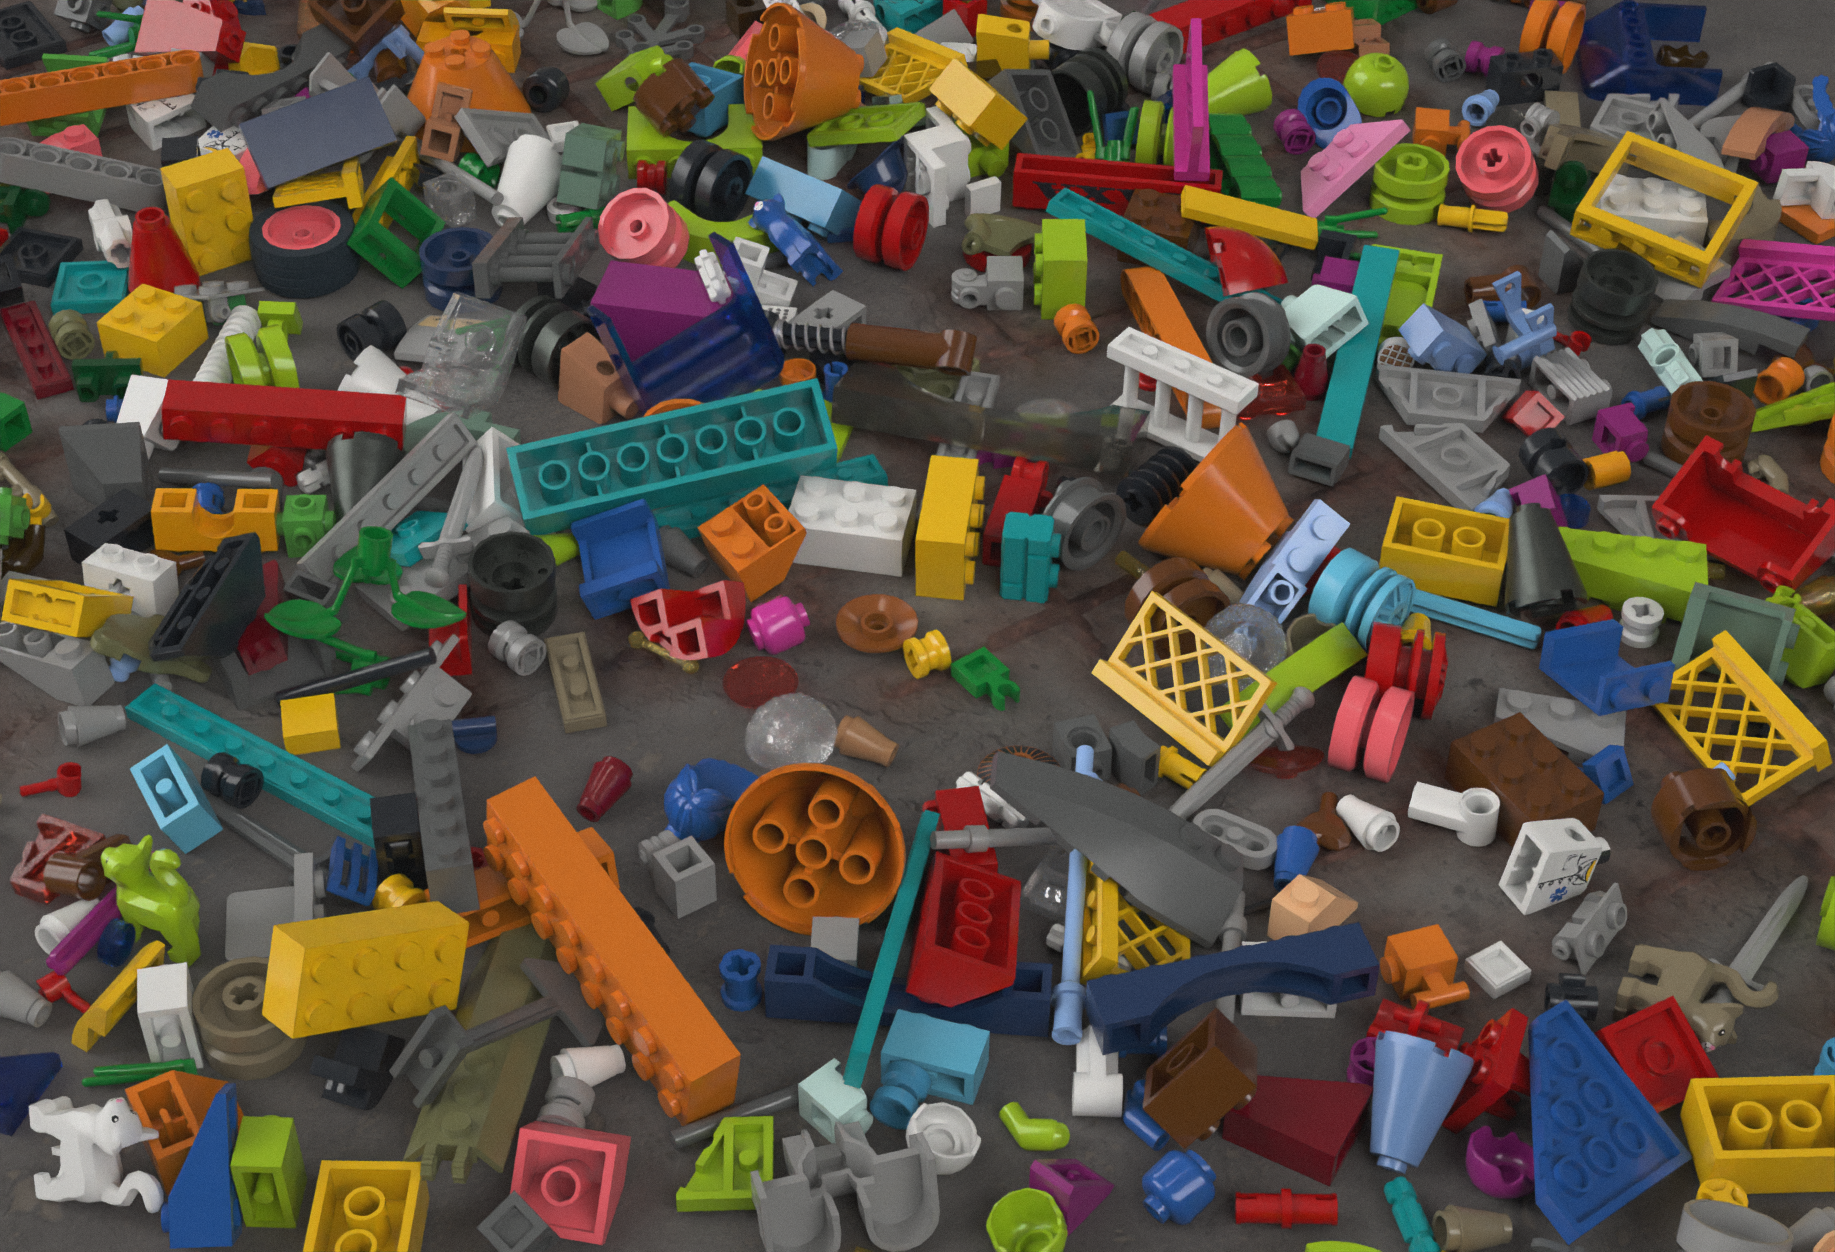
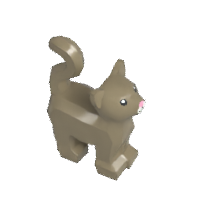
M1639 943V945H1635L1628 973L1640 977L1649 973L1660 979L1656 986L1642 982L1637 978L1623 977L1617 992L1613 1020L1619 1021L1674 996L1704 1051L1713 1052L1717 1047L1724 1046L1727 1043L1736 1044L1738 1036L1734 1031L1735 1019L1743 1014L1744 1006L1757 1010L1767 1008L1778 999L1780 991L1776 982L1771 980L1764 985L1761 991H1752L1748 988L1738 971L1725 965L1713 963L1695 951H1676ZM1723 983L1728 986L1735 1000L1741 1004L1702 1002L1712 985Z

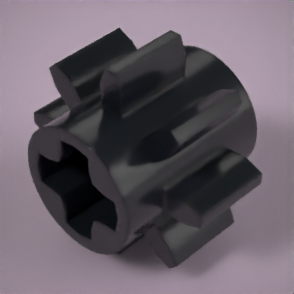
M1559 973V983L1546 984L1544 1012L1567 999L1583 1021H1595L1598 1012L1597 987L1585 985L1586 976H1582V974Z

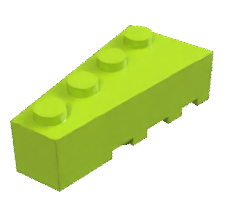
M1558 527L1587 591V599L1589 600L1591 597L1601 599L1605 604L1609 605L1610 609L1621 611L1624 602L1629 598L1646 597L1656 601L1663 608L1664 616L1661 623L1665 624L1667 618L1683 622L1695 582L1708 585L1706 544L1657 539L1648 536L1613 534L1606 531L1596 532Z

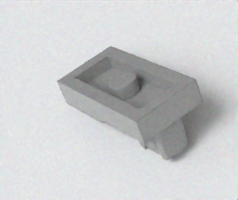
M1479 299L1468 304L1473 318L1467 321L1469 329L1486 354L1493 350V346H1502L1496 326L1483 300ZM1485 358L1477 365V367L1484 365Z

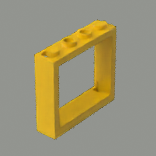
M1627 131L1575 210L1569 235L1603 249H1614L1621 242L1655 265V270L1702 288L1749 211L1759 182ZM1624 162L1732 205L1705 251L1596 208L1599 200ZM1585 222L1591 224V228L1585 226ZM1692 266L1699 268V272L1691 269Z

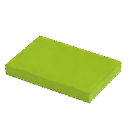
M922 102L861 106L857 109H850L847 114L821 123L807 135L809 147L898 141L901 136L906 134L926 115V107Z

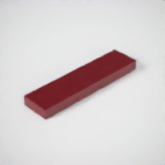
M35 300L0 309L2 323L37 400L74 390L72 379Z

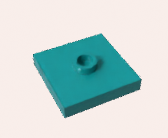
M416 511L399 522L391 530L393 542L390 558L395 559L396 563L404 567H411L422 560L423 556L418 546L422 542H435L439 540L448 513Z

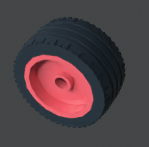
M323 200L279 208L271 206L257 215L249 228V246L253 268L260 284L266 290L288 298L323 296L349 284L356 277L360 268V254L346 244L355 228L350 212L338 203Z

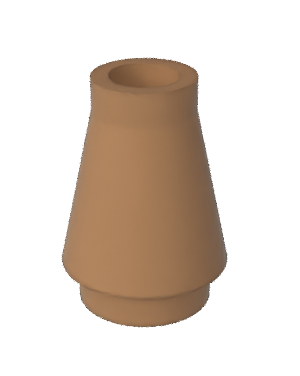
M848 715L844 716L832 740V746L840 749V755L879 763L886 767L892 764L899 748L898 743L891 741L860 716L855 718Z

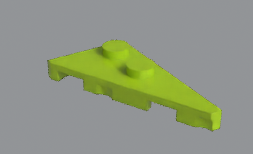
M1835 382L1756 409L1751 432L1791 425L1805 426L1812 424L1814 421L1833 418L1835 414Z

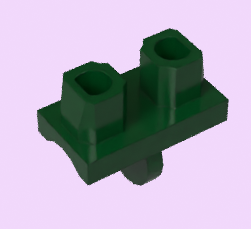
M1578 161L1564 162L1556 170L1548 206L1555 207L1554 211L1570 223L1573 222L1575 210L1588 191L1592 170H1587L1586 166Z
M0 182V224H8L10 234H13L18 227H24L28 215L38 217L48 212L51 200L44 191Z
M107 351L105 359H73L71 365L81 402H95L99 399L100 395H118L119 399H124L131 375L144 376L141 358H119L117 351Z

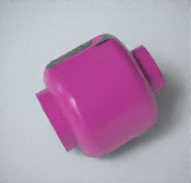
M779 595L755 605L751 610V619L746 620V624L758 651L765 649L770 655H777L804 642V627L809 626L810 621L801 602L794 605L789 597Z

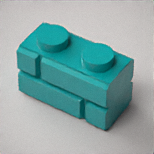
M1009 512L1006 514L1001 545L1000 596L1002 599L1020 601L1022 598H1025L1028 602L1045 603L1048 601L1050 588H1057L1060 564H1053L1052 559L1053 557L1059 558L1062 535L1054 533L1055 519L1052 516L1038 514L1029 516L1028 513Z

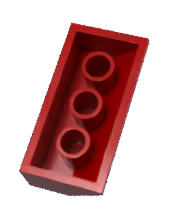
M936 851L917 895L905 992L915 995L923 1002L938 1003L951 1008L1012 986L1016 978L1021 881Z

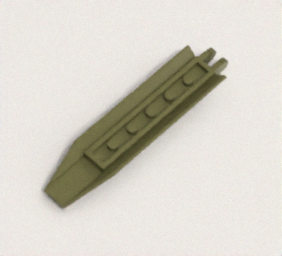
M532 923L502 932L490 941L470 976L455 1017L465 1031L544 998L522 971L520 964L524 958L558 962L556 948L548 938L543 940L537 934ZM553 1017L468 1053L434 1101L422 1107L403 1158L405 1162H413L423 1154L420 1169L422 1180L434 1181L442 1160L452 1161L451 1174L453 1183L465 1184L473 1163H477L479 1158L495 1171L503 1173Z

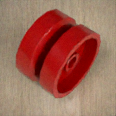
M881 184L871 186L863 198L855 221L853 249L856 257L875 264L884 259V263L888 267L902 271L911 269L920 255L927 234L929 222L927 198L921 194L909 191L899 195L895 188Z

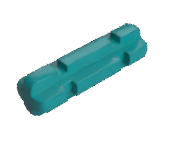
M1402 1176L1387 1182L1384 1185L1383 1192L1388 1203L1393 1205L1392 1213L1405 1243L1410 1245L1408 1248L1409 1252H1441L1438 1243L1433 1241L1434 1234L1420 1203L1416 1202L1417 1195L1412 1183Z

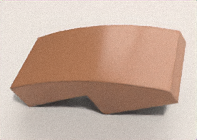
M1374 19L1354 20L1355 48L1351 50L1358 58L1368 53L1390 55V43L1381 38L1380 23Z

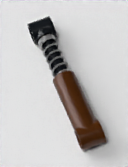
M759 308L743 309L737 347L757 354H772L777 347L788 349L791 346H794L798 351L804 347L809 352L819 349L821 353H826L828 350H831L834 355L844 352L848 360L933 369L943 374L965 377L971 375L977 337L971 333L959 330H942L939 333L851 323L847 330L846 326L843 329H835L833 325L830 328H825L821 324H818L817 327L810 326L808 322L805 325H798L796 321L789 324L784 319H779V315L772 311Z

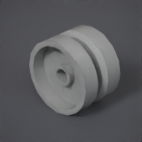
M1131 12L1116 26L1109 40L1106 52L1119 62L1125 72L1128 84L1144 93L1152 94L1154 80L1158 72L1167 73L1172 78L1173 64L1180 63L1184 40L1182 32L1176 26L1164 21L1158 22L1152 16L1142 12Z

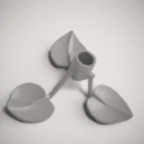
M534 0L524 20H522L519 14L514 12L520 25V40L524 37V30L522 28H526L529 25L541 0ZM547 0L552 5L564 8L568 28L559 30L556 37L558 45L563 50L577 55H592L608 51L609 40L606 33L600 27L590 22H581L574 25L571 19L570 9L577 12L590 11L597 8V0Z

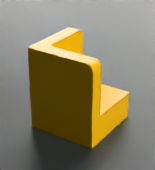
M244 42L239 63H228L229 70L248 72L249 75L267 74L280 70L278 52L275 46Z

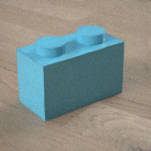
M168 744L130 768L160 829L185 854L223 830L192 769Z
M898 1009L881 1050V1083L882 1077L891 1062L905 1060L915 1063L929 1074L932 1080L929 1095L973 1105L989 1062L990 1031L979 1029L969 1024H958L933 1018L923 1013H912Z

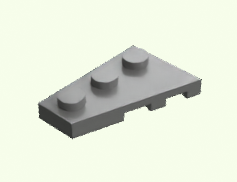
M461 108L454 117L462 128L464 136L470 140L487 167L504 162L509 146L522 135H537L548 140L550 138L533 113Z
M1499 688L1494 723L1521 712L1557 748L1569 752L1568 759L1582 764L1586 759H1590L1610 744L1624 747L1626 710L1598 716L1578 700Z

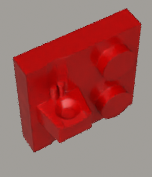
M1674 996L1666 998L1594 1033L1657 1113L1684 1101L1691 1079L1719 1078Z

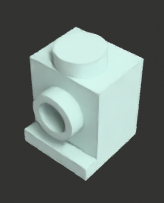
M835 1058L798 1084L799 1115L832 1144L836 1143L835 1122L840 1121L844 1125L859 1121L864 1134L873 1123V1115L867 1111L865 1092L862 1088L859 1089L844 1084L843 1076L841 1075V1063Z

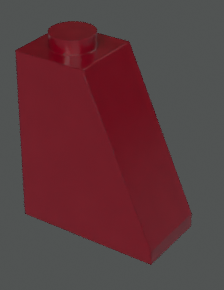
M275 559L263 564L266 597L256 611V618L247 626L238 641L237 649L234 651L249 676L260 671L270 670L275 665L288 660V634L276 629L264 618V614L269 613L273 607L288 601V597L283 591L286 584Z
M1257 1075V1091L1251 1101L1240 1110L1232 1108L1223 1116L1225 1119L1222 1139L1330 1187L1369 1118L1373 1087L1363 1083Z

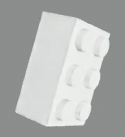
M1616 174L1596 205V208L1668 237L1681 232L1703 246L1708 225L1705 194L1676 182L1664 181L1654 177L1642 179Z
M800 476L788 511L801 523L807 534L793 563L902 577L915 532L917 490L897 486L867 484L858 481L827 479L819 476Z

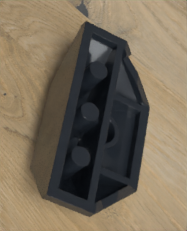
M255 532L224 538L217 546L218 551L216 554L206 560L185 584L148 642L149 656L154 661H201L212 658H225L237 649L239 639L247 626L256 618V611L266 597L260 538Z

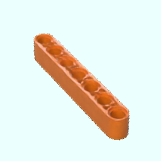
M179 50L0 80V126L197 93L195 87L198 77H204L200 54L194 50Z
M1151 266L1123 269L1120 274L1122 294L1142 333L1213 363L1163 272ZM1172 386V390L1187 416L1189 394ZM1204 401L1201 428L1205 430L1219 428L1222 409Z

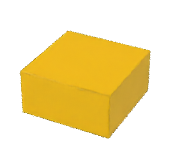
M334 693L280 700L283 739L287 752L299 755L341 748Z

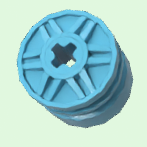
M1347 548L1337 554L1322 572L1313 589L1308 614L1314 613L1319 621L1334 623L1336 626L1343 622L1368 654L1374 621L1399 626L1405 623L1414 602L1415 583L1414 580L1404 575H1397V572L1391 568L1383 567L1380 569L1376 560L1355 549Z

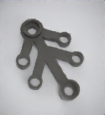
M665 0V17L654 31L646 23L645 16L641 14L630 15L627 18L628 30H620L615 33L616 46L620 49H627L629 52L626 57H628L630 54L656 45L662 46L676 42L674 45L661 47L664 53L670 56L675 55L676 58H682L683 60L692 58L694 56L693 44H699L705 40V28L702 25L693 24L684 29L670 32L676 23H682L687 20V16L690 14L689 0ZM634 33H639L645 42H637L634 39Z

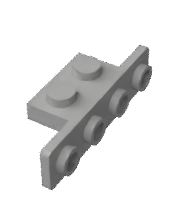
M452 634L443 644L436 640L430 646L436 653L437 663L424 667L420 673L417 670H413L399 688L404 693L398 703L392 699L376 719L382 725L375 734L369 730L353 751L359 756L351 765L352 769L356 772L362 769L374 757L389 735L411 751L408 725L419 724L428 719H451V721L455 719L472 695L469 690L439 668L460 640L456 635Z

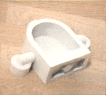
M1031 0L1039 6L1032 25L1034 31L1043 39L1049 40L1050 43L1072 50H1084L1101 46L1108 47L1109 40L1122 18V14L1098 0Z

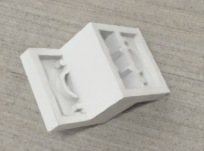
M937 106L926 108L925 130L904 135V163L908 171L904 192L909 191L921 194L927 198L929 204V223L933 228L946 225V210L949 208L950 201L965 198V185L970 182L968 154L971 152L969 137L963 134L954 124L953 119L948 117Z

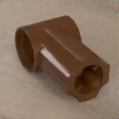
M1518 264L1508 267L1502 274L1469 277L1465 279L1463 288L1465 303L1468 309H1470L1468 304L1479 299L1500 301L1492 283L1516 271L1522 274L1521 301L1526 300L1527 309H1532L1539 303L1541 291L1528 268ZM1512 283L1506 285L1505 292L1511 289Z
M115 834L73 855L67 853L55 854L49 859L43 872L45 887L50 892L90 901L96 899L104 890L105 885L112 882L111 879L104 876V869L101 863L103 851L108 847H118L123 843L132 844L129 836Z

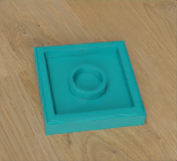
M107 260L60 263L50 303L52 314L55 315L62 310L69 309L78 311L80 314L108 313L129 295V267L117 268L115 264L107 262Z

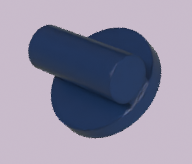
M495 716L452 720L455 744L461 751L469 754H479L490 750L496 744L498 735Z

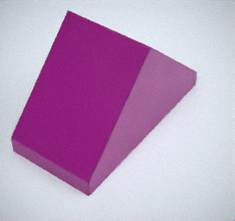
M1076 1158L1035 1159L1030 1167L1029 1188L1046 1191L1054 1198L1065 1218L1068 1231L1067 1237L1111 1193L1114 1184Z

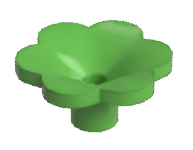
M1291 342L1288 354L1281 364L1289 373L1299 364L1302 355Z

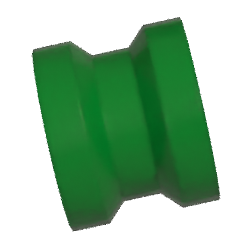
M476 152L466 154L458 167L492 188L499 181V165L487 167Z

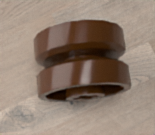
M1694 381L1680 386L1672 394L1660 444L1665 456L1674 462L1684 465L1707 435L1723 443L1724 448L1720 454L1730 463L1734 459L1743 462L1755 419V406L1752 400L1742 391L1727 384L1713 381Z
M1173 557L1150 568L1132 586L1125 601L1124 615L1129 625L1135 619L1151 591L1162 595L1218 639L1222 637L1231 620L1232 605L1228 596L1215 583L1209 580L1207 574L1195 562L1186 557ZM1159 606L1150 619L1152 633L1167 629L1166 612ZM1177 621V626H1181L1182 624ZM1192 631L1178 634L1181 655L1197 652L1195 634ZM1169 637L1154 640L1153 648L1155 654L1162 660L1171 658ZM1206 643L1207 649L1212 648L1209 644Z

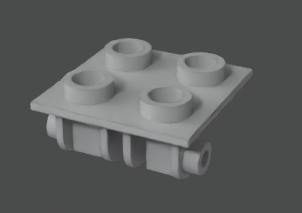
M224 280L202 282V286L199 289L194 284L174 286V294L202 302L205 321L222 323L231 314L227 302L228 296L265 291L264 287H249V281L246 280L227 282V286L224 285Z

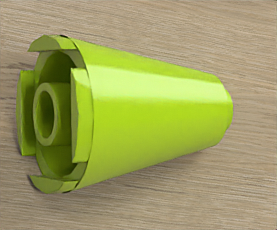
M1243 48L1235 51L1208 74L1209 113H1241L1245 116L1262 112L1272 104V91L1266 74L1259 75L1256 66L1260 65V62L1249 50Z

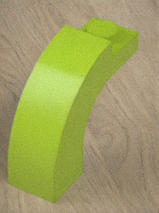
M675 200L668 203L687 224L690 238L687 252L682 259L695 264V258L700 255L699 251L706 249L707 253H715L720 267L725 266L727 256L736 236L770 247L769 254L779 251L769 239L767 233L755 230L749 225L748 221L752 218L753 214L736 221L713 222L696 216Z

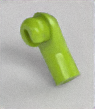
M1011 1102L1005 1105L999 1112V1118L1019 1146L1026 1151H1054L1064 1148L1069 1142L1070 1132L1064 1123L1057 1122L1054 1119H1030L1018 1102Z

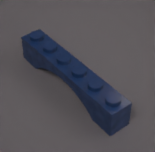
M1359 922L1343 926H1331L1320 931L1297 936L1289 935L1274 941L1255 945H1242L1232 950L1209 955H1196L1186 960L1163 965H1150L1140 970L1116 975L1108 974L1098 979L1087 981L1086 1014L1102 1055L1147 1046L1162 1029L1183 1013L1203 1003L1226 996L1253 992L1284 993L1307 997L1329 1005L1373 996L1376 992L1380 964Z
M770 944L764 978L766 1017L858 1024L874 972L859 969L842 962L815 947ZM1017 962L1016 978L1012 986L951 1008L938 1003H926L919 1000L915 995L905 992L907 978L893 976L879 1025L891 1026L897 1010L900 1009L912 1013H923L933 1018L958 1024H969L995 1034L1048 1037L1053 964Z

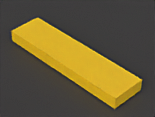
M1188 185L1184 186L1181 193V217L1215 226L1241 229L1255 236L1314 250L1318 243L1317 218Z

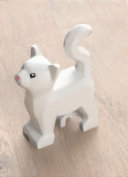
M66 1096L53 1100L43 1099L29 1106L31 1129L39 1133L52 1135L61 1140L60 1145L51 1147L52 1155L60 1156L61 1166L58 1175L51 1178L47 1172L34 1174L36 1198L54 1202L77 1200L93 1203L103 1201L120 1207L130 1206L140 1192L145 1208L149 1213H156L160 1210L164 1202V1192L160 1182L153 1175L138 1170L129 1173L122 1183L123 1166L119 1154L121 1149L138 1142L159 1138L157 1130L142 1126L138 1113L128 1106L124 1098L110 1099L104 1107L91 1104L73 1108L71 1099Z

